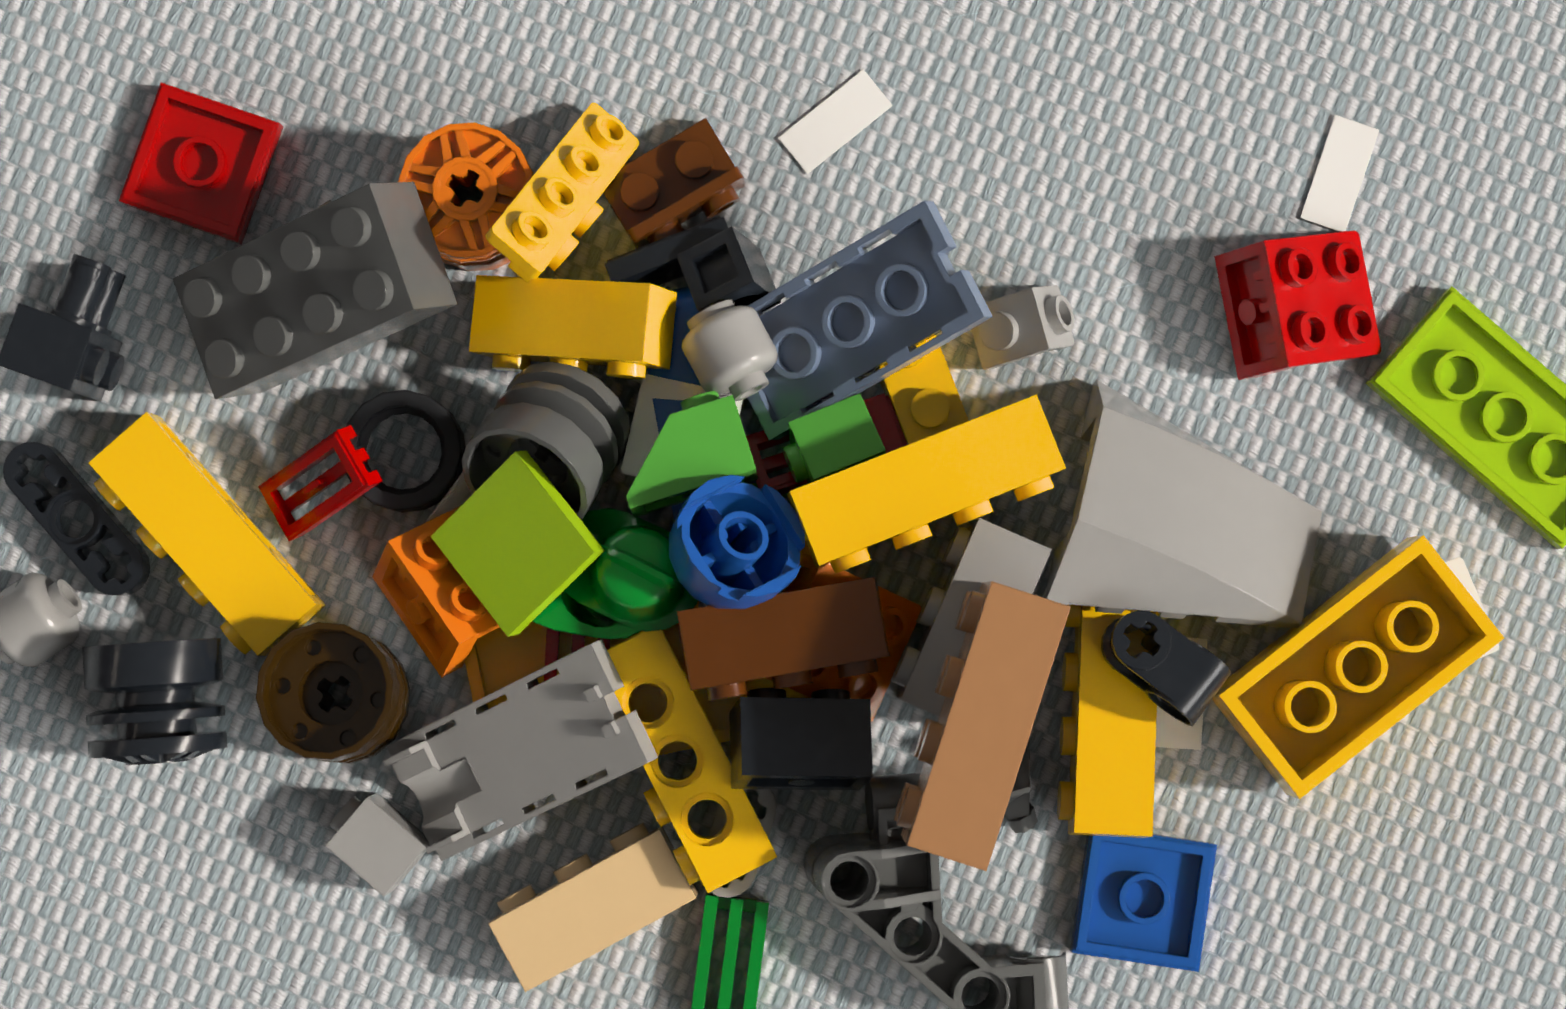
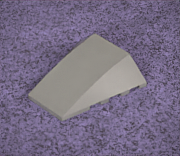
M1096 379L1092 385L1080 437L1082 440L1089 441L1090 444L1071 528L1054 551L1044 598L1064 605L1095 607V612L1122 614L1125 609L1158 612L1159 616L1164 618L1183 619L1189 614L1213 616L1215 622L1298 628L1302 624L1322 511Z

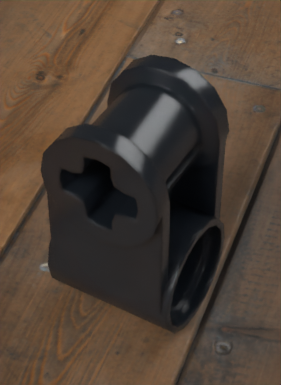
M1137 610L1114 620L1106 627L1101 638V651L1105 661L1112 669L1144 691L1162 710L1188 726H1193L1231 675L1229 667L1217 656L1198 643L1186 638L1161 619L1160 616L1150 611ZM1140 629L1145 634L1141 645L1148 652H1141L1130 656L1126 650L1131 641L1123 633L1129 634Z

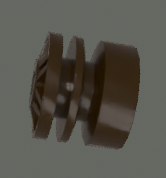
M317 622L292 630L271 648L258 673L256 701L264 726L281 746L304 758L352 764L376 756L396 739L408 716L410 687L403 664L387 645L345 624ZM334 683L344 687L351 683L347 688L346 694L352 699V702L347 709L339 706H334L330 709L334 698L328 691Z

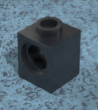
M732 226L676 255L699 312L724 300H732L735 306H748L776 289L760 248ZM781 300L762 310V312L780 304Z

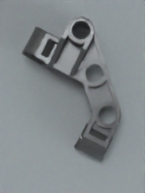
M921 773L873 776L865 784V807L869 833L829 835L819 838L810 845L805 854L804 869L807 878L831 905L838 909L950 1009H1069L1066 952H1062L1060 956L1028 955L1013 957L1006 954L979 956L942 923L939 856L907 846L901 836L903 827L897 826V822L894 821L898 801L905 783L917 786ZM851 861V871L848 876L841 882L830 883L831 874L835 867L843 862ZM909 917L921 918L923 932L920 939L908 947L895 945L894 932L897 925ZM977 977L988 978L990 987L985 1000L973 1006L964 1005L961 997L966 983Z

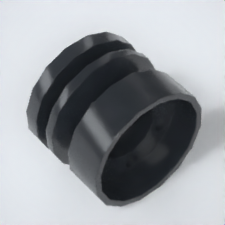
M221 638L82 647L84 689L93 692L115 694L116 707L86 715L87 725L117 724V738L87 741L88 758H106L124 762L126 765L189 761L214 749L227 748L226 731L197 732L196 718L224 716L225 706L216 703L195 701L194 688L211 685L223 680Z

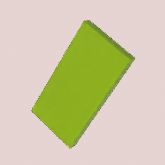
M1451 286L1445 290L1365 384L1556 549H1563L1566 545V384Z

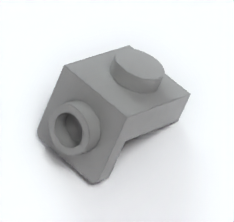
M1057 285L1031 287L986 302L993 317L971 329L983 370L998 368L1047 351L1061 350L1074 346L1072 335L1074 328L1073 311L1068 300L1061 295Z

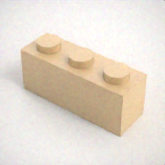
M641 823L610 840L615 852L593 864L586 853L555 870L553 873L558 883L536 894L530 884L497 902L502 914L494 917L488 924L525 992L697 898L698 891L694 884L689 885L673 853L674 847L663 826L648 832L644 823Z

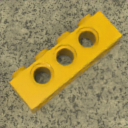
M663 630L643 631L608 649L607 651L624 684V687L614 691L625 715L632 712L630 696L638 686L652 683L659 686L666 694L667 708L663 716L650 722L641 720L658 755L657 759L643 765L653 785V788L643 792L660 827L672 822L683 844L674 849L673 853L689 885L701 880L707 893L777 858V854L744 789H731V764L694 691H690L689 681ZM675 741L690 745L697 756V764L694 771L689 776L681 779L667 776L659 765L660 751L665 745ZM701 800H713L719 803L725 810V825L715 835H699L689 825L688 813L691 807Z

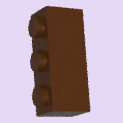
M875 577L779 593L770 600L746 609H720L713 606H705L677 611L690 691L707 688L709 701L748 694L746 681L772 677L774 689L813 683L812 669L835 665L838 668L839 678L878 672L876 658L890 656L878 583Z

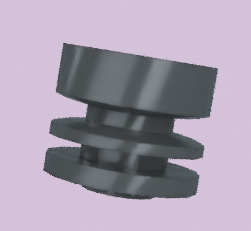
M552 361L529 365L514 376L506 392L498 399L494 411L486 416L469 440L462 457L465 482L473 494L515 451L526 450L582 521L596 500L602 485L608 481L614 468L625 454L630 433L629 417L618 397L602 381L578 367Z

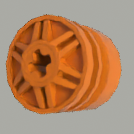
M475 122L448 124L425 135L407 155L398 182L415 183L442 261L466 271L495 270L511 262L486 240L485 234L534 175L521 149L501 131ZM477 180L476 186L483 195L478 203L473 200H467L460 207L461 201L454 193L455 188L459 184L470 187Z

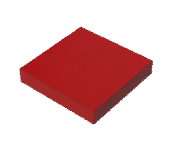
M161 82L119 202L242 245L283 126L273 120Z

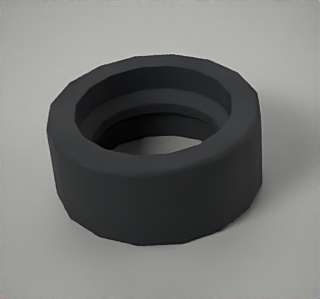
M409 390L382 392L361 404L346 424V426L352 425L357 434V437L352 439L351 443L355 450L364 447L367 452L370 435L382 421L391 416L402 414L421 417L433 426L440 438L442 455L438 469L428 481L416 488L397 489L380 482L362 496L373 505L402 513L426 510L444 498L463 472L462 457L466 449L464 433L454 415L430 396ZM367 460L363 464L365 465L367 471L371 472L372 470ZM347 474L348 479L350 480V482H352L350 476Z

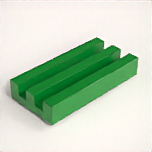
M706 893L691 1009H705L717 908L730 910L717 1009H730L742 911L755 913L743 1009H756L769 901L742 897H719L715 894Z

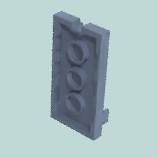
M922 201L748 305L757 312L778 353L776 363L765 373L769 384L759 392L748 397L769 440H778L788 435V422L863 392L993 317L970 271L960 270L955 272L947 255L957 246L934 201ZM888 235H896L893 238L882 243L881 245L877 246L876 248L872 249L871 251H867L868 247L872 246L873 244L877 243L878 241L882 240ZM836 266L842 267L819 282H814L816 278ZM784 297L790 298L782 304L766 312L765 314L762 313V310L768 308L769 306L773 305L774 303L778 302ZM942 331V334H940L939 336L933 338L932 340L928 341L927 343L921 345L918 348L916 347L920 343L926 341L927 339ZM888 363L887 366L881 368L880 370L874 372L873 374L863 379V376H865L866 374ZM834 393L833 397L824 402L821 401Z

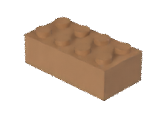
M993 581L982 582L979 592L973 590L966 592L955 629L966 632L958 658L946 655L935 687V693L945 697L938 721L926 718L915 749L914 757L924 762L917 786L905 783L894 815V821L897 822V826L903 827L901 836L907 846L987 871L1071 606Z

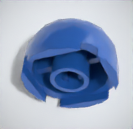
M727 475L708 480L691 493L683 503L669 533V558L679 583L694 599L707 606L720 609H746L772 599L796 578L801 567L799 566L800 551L805 547V532L795 509L774 488L765 484L759 489L752 484L741 483L745 478L743 476Z

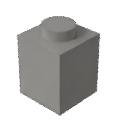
M378 793L368 796L363 802L355 796L352 797L330 822L329 826L336 831V834L325 845L383 897L391 893L424 856L426 853L425 848L431 846L423 832Z

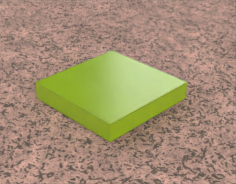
M526 450L515 451L430 536L507 637L519 635L605 551Z

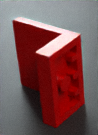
M1357 231L1264 240L1214 256L1238 380L1257 378L1299 366L1369 357L1381 353V343L1360 236Z

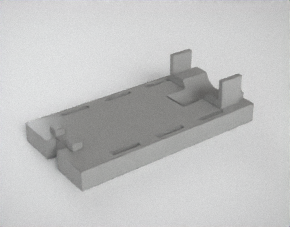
M602 639L386 746L391 757L383 760L385 766L391 764L400 783L408 786L419 800L423 811L422 831L427 842L431 845L425 848L427 854L436 851L440 860L443 861L658 758L637 711L635 710L625 715L614 691L624 687V684ZM558 669L559 675L539 684L537 678ZM506 695L508 700L488 709L487 703ZM453 720L455 721L456 726L440 734L437 733V728ZM606 769L607 775L587 784L585 778ZM551 794L554 795L555 800L535 808V802ZM502 819L503 825L485 833L484 826Z

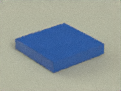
M1153 834V837L1148 838L1087 835L1070 951L1084 955L1199 972L1217 844Z

